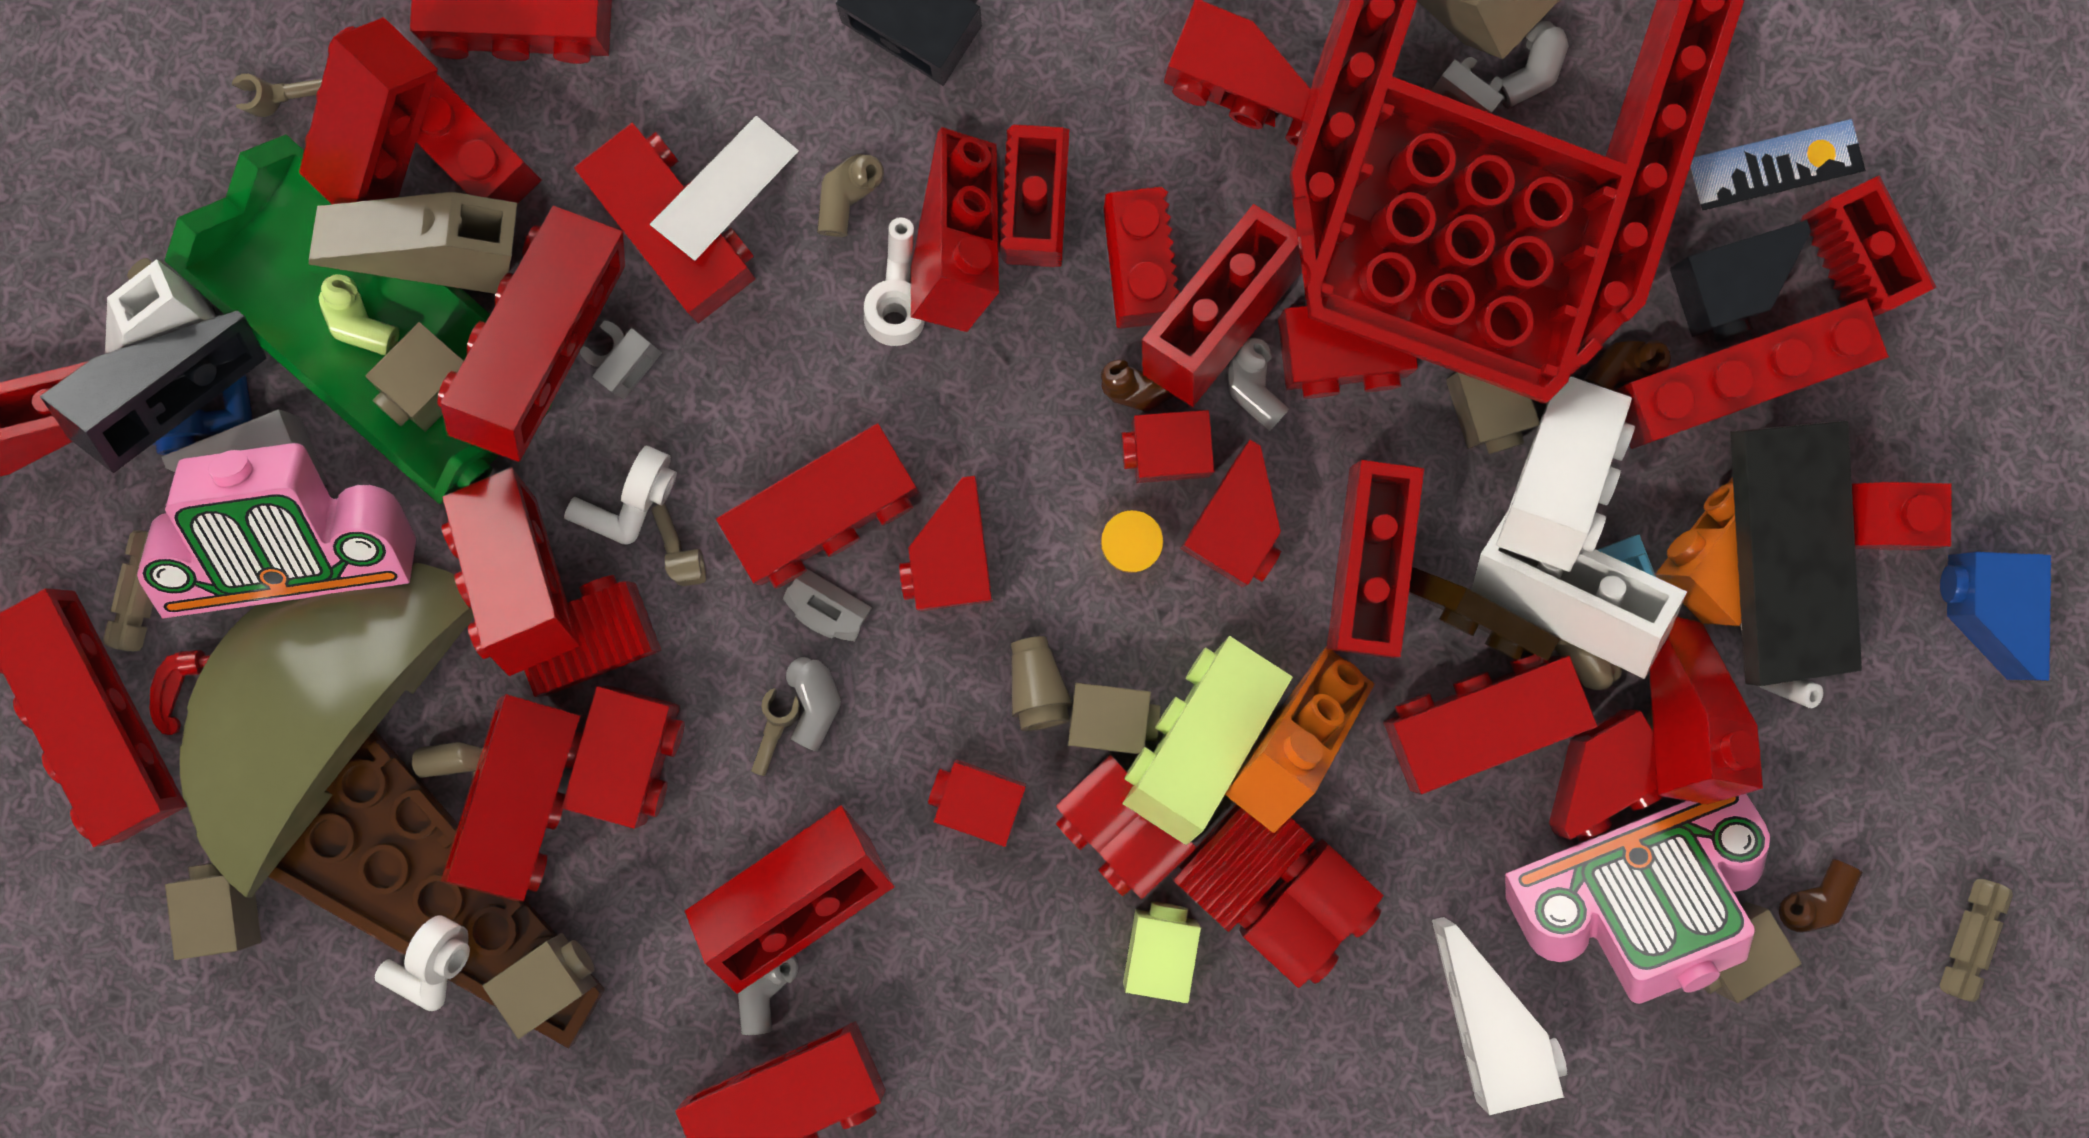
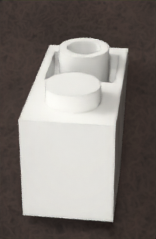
M156 259L107 297L105 354L217 316L207 298Z

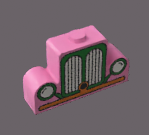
M290 443L241 451L230 450L220 454L184 458L178 461L165 507L166 513L159 515L151 523L137 572L140 585L163 619L310 598L331 593L408 584L411 578L416 538L400 503L393 494L383 488L372 485H356L346 488L339 494L337 499L331 498L306 448L301 444Z
M1747 794L1708 805L1685 801L1506 873V900L1529 945L1538 955L1547 960L1556 962L1573 960L1585 951L1590 938H1596L1629 999L1634 1003H1644L1681 987L1684 992H1694L1712 984L1719 978V972L1745 962L1749 956L1755 929L1733 892L1747 890L1760 879L1769 850L1770 834L1765 822Z

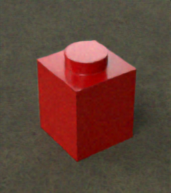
M1209 410L1134 415L1131 423L1132 432H1121L1124 469H1135L1136 483L1209 478L1214 473Z
M957 759L953 764L951 772L939 769L927 804L938 807L934 823L1005 847L1026 788V783Z

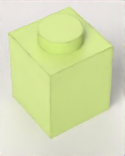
M1151 902L1150 912L1135 909L1123 980L1126 993L1182 1003L1189 1002L1201 927L1197 920L1187 918L1188 908L1162 902Z

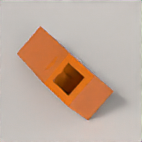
M1732 477L1727 484L1716 489L1704 503L1705 512L1689 531L1684 532L1671 543L1667 550L1668 558L1654 574L1657 578L1687 591L1683 604L1703 624L1740 626L1741 624Z
M1327 646L1316 658L1253 745L1225 793L1228 798L1273 833L1316 793L1375 685L1354 664L1344 660L1333 650H1327Z

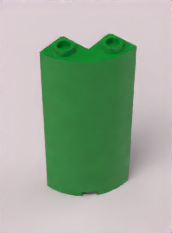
M285 134L240 152L226 197L177 218L164 261L222 313L227 314L237 310L243 314L260 346L439 505L443 503V496L488 478L493 470L490 464L499 454L448 436L443 415L424 432L410 418L402 426H399L372 401L380 392L365 375L385 355L350 345L334 338L321 311L319 296L321 285L327 277L332 275L348 276L356 283L357 291L361 296L368 318L397 327L399 329L398 342L420 322L463 361L467 356V343L473 328L479 321L487 322L491 314L461 288L309 265L317 206L332 204L299 173L304 150ZM551 403V405H550V407H549V409H548L546 415H547L548 412L550 411V409H551V407H552V403Z

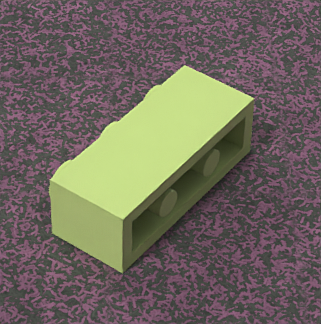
M1231 636L1215 652L1205 647L1185 678L1194 684L1185 701L1174 697L1155 727L1164 734L1156 749L1152 752L1144 747L1127 772L1124 779L1131 783L1133 787L1122 804L1183 844H1189L1206 828L1293 676Z

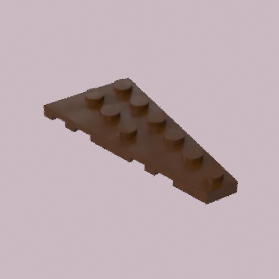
M374 729L327 788V791L333 796L268 877L406 955L408 946L416 932L424 923L435 916H445L465 927L468 931V945L470 947L468 960L455 977L447 980L495 1006L483 985L546 941L557 936V934L526 899L524 901H514L440 882L458 823ZM591 974L597 983L595 987L534 1029L569 1049L575 1044L605 988Z

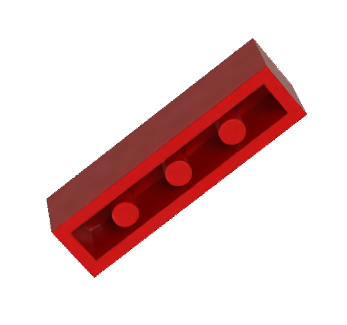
M552 206L541 227L534 225L530 229L523 246V259L514 274L508 272L500 281L495 296V308L487 322L479 321L473 328L467 343V356L458 372L451 371L447 374L442 382L437 399L438 407L442 410L448 436L518 462L521 461L625 268L623 231L556 206Z
M1866 298L1636 380L1614 391L1632 397L1625 422L1635 426L1629 443L1630 448L1634 449L1883 360L1889 356Z
M45 588L0 612V673L4 674L15 695L13 707L17 716L24 725L33 730L43 750L42 763L46 772L55 782L61 784L72 806L70 816L77 831L83 837L89 839L93 847L119 843L187 807L76 592L73 590Z

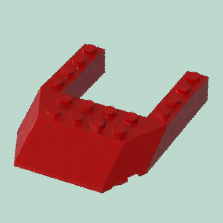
M1340 0L1314 75L1289 175L1308 318L1543 404L1549 402L1569 382V378L1579 367L1587 364L1601 350L1602 344L1646 304L1745 0L1656 1L1606 156L1393 77L1392 75L1417 0Z

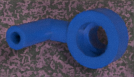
M246 375L222 392L225 409L213 411L199 409L152 444L156 445L157 454L167 455L194 444L196 441L206 439L211 435L219 434L253 420Z

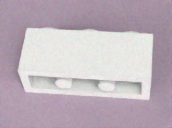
M1570 377L1569 382L1547 402L1496 546L1567 572L1571 571L1581 549L1589 552L1594 551L1606 520L1605 515L1596 513L1598 503L1606 506L1609 504L1621 470L1610 466L1612 459L1622 461L1635 429L1634 425L1625 422L1632 397Z
M1506 513L1480 555L1472 591L1552 635L1645 679L1671 632L1687 591L1596 549L1593 552L1581 549L1571 571L1567 572L1498 547L1496 543L1506 518Z

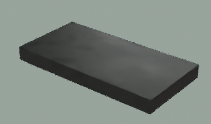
M1848 421L1730 431L1745 684L1765 686L1862 671Z

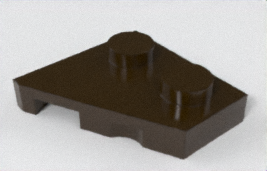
M1412 567L1409 594L1443 610L1439 618L1440 621L1470 636H1474L1477 628L1488 633L1489 636L1485 644L1519 661L1524 651L1535 654L1547 661L1549 660L1560 638L1466 587Z

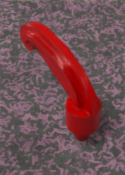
M202 650L180 651L167 656L156 669L150 687L149 710L155 727L162 734L173 735L178 733L181 728L180 721L171 715L185 676L200 675L210 655L206 656Z

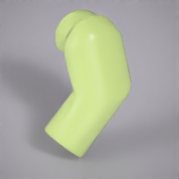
M332 275L323 281L319 303L329 331L334 338L381 355H386L398 343L399 329L397 327L368 318L361 296L357 291L356 283L350 277Z

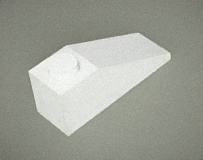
M1445 917L1433 919L1432 923L1476 1102L1489 1115L1564 1098L1559 1077L1567 1075V1067L1557 1039H1549L1547 1032L1456 924Z

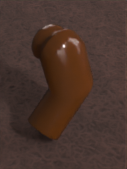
M1656 340L1648 342H1617L1603 352L1582 380L1613 391L1618 383L1634 382L1667 370L1671 363L1670 351L1665 344Z
M1117 359L1110 361L1101 372L1102 390L1114 403L1141 411H1149L1175 396L1145 377L1143 371L1128 367V362L1125 360Z
M1832 859L1819 887L1791 893L1782 900L1779 907L1781 921L1790 930L1802 933L1836 925L1842 919L1863 872L1849 864Z

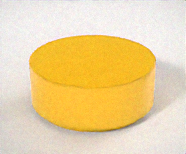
M1130 510L1115 515L1106 524L1101 536V548L1105 559L1117 570L1127 573H1136L1149 568L1158 559L1163 547V535L1158 523L1151 516L1141 511Z

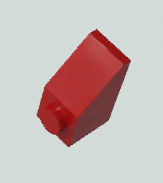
M1250 439L1243 446L1180 547L1182 551L1240 587L1247 586L1253 577L1263 582L1282 552L1273 546L1281 530L1262 449L1259 444Z
M975 476L961 478L908 547L910 562L899 563L904 600L915 599L916 610L918 611L993 602L978 486Z
M1852 483L1855 549L1920 551L1951 547L1952 483Z

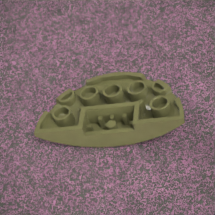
M414 563L412 565L410 583L345 591L310 598L255 605L229 630L210 655L197 679L187 706L188 713L184 724L182 745L180 746L183 799L187 802L191 820L197 831L196 836L199 843L225 879L246 898H252L333 796L327 791V788L406 690L413 694L474 618L472 608L466 605L458 591L454 577L455 574L426 564Z

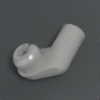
M1550 21L1538 22L1526 35L1528 39L1526 47L1530 50L1526 66L1501 78L1503 83L1499 93L1504 96L1501 102L1508 109L1552 87L1557 82L1569 45L1564 30L1556 27Z
M1253 337L1245 342L1228 363V391L1234 401L1270 431L1290 408L1266 388L1267 362L1271 360V350L1265 341Z
M799 657L790 663L786 671L788 685L795 687L804 707V712L790 739L810 750L818 752L840 708L841 698L829 668L819 660Z
M795 956L738 993L742 1035H759L772 1031L770 998L787 982L791 983L796 978L799 965Z

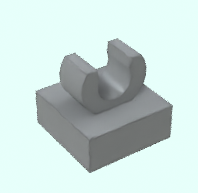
M1473 57L1466 58L1461 64L1454 59L1431 90L1489 113L1493 112L1504 97L1499 93L1503 83L1501 78L1496 76L1488 85L1471 72L1477 62Z
M603 321L600 327L612 336L614 341L611 352L604 356H598L595 352L583 346L580 354L588 364L598 369L592 377L612 393L625 400L662 352L631 328L626 334L616 324Z

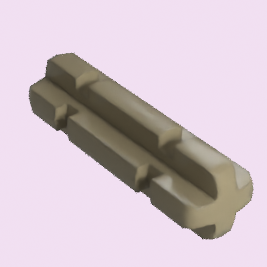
M133 530L129 535L125 554L131 555L129 564L122 563L110 610L116 613L115 620H108L103 638L104 644L114 649L133 652L139 651L143 647L147 627L141 625L143 618L150 619L153 603L140 585L137 572L148 537V531Z
M1977 879L1974 882L1968 902L1974 904L1972 911H1964L1949 956L1955 959L1953 967H1945L1940 982V989L1946 994L1969 1002H1975L1979 999L1985 979L1979 977L1981 969H1989L2004 923L1998 921L2000 912L2008 913L2013 898V892L2008 887L1986 879Z

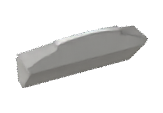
M808 569L804 574L795 578L792 585L786 589L783 600L796 614L795 617L815 632L831 639L836 637L855 642L861 626L872 609L869 605Z

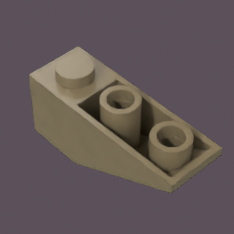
M444 192L317 206L309 265L496 294L500 281L509 272L517 203L457 192Z

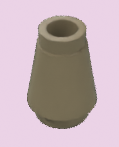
M1030 637L1011 643L1013 654L1011 657L1012 717L1019 718L1021 731L1041 730L1069 722L1067 708L1072 706L1073 703L1052 651L1048 646L1047 637Z

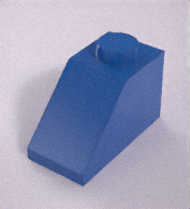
M1970 552L1948 555V566L1944 568L1940 579L1941 596L1947 602V617L2007 680L2049 681L2051 555Z

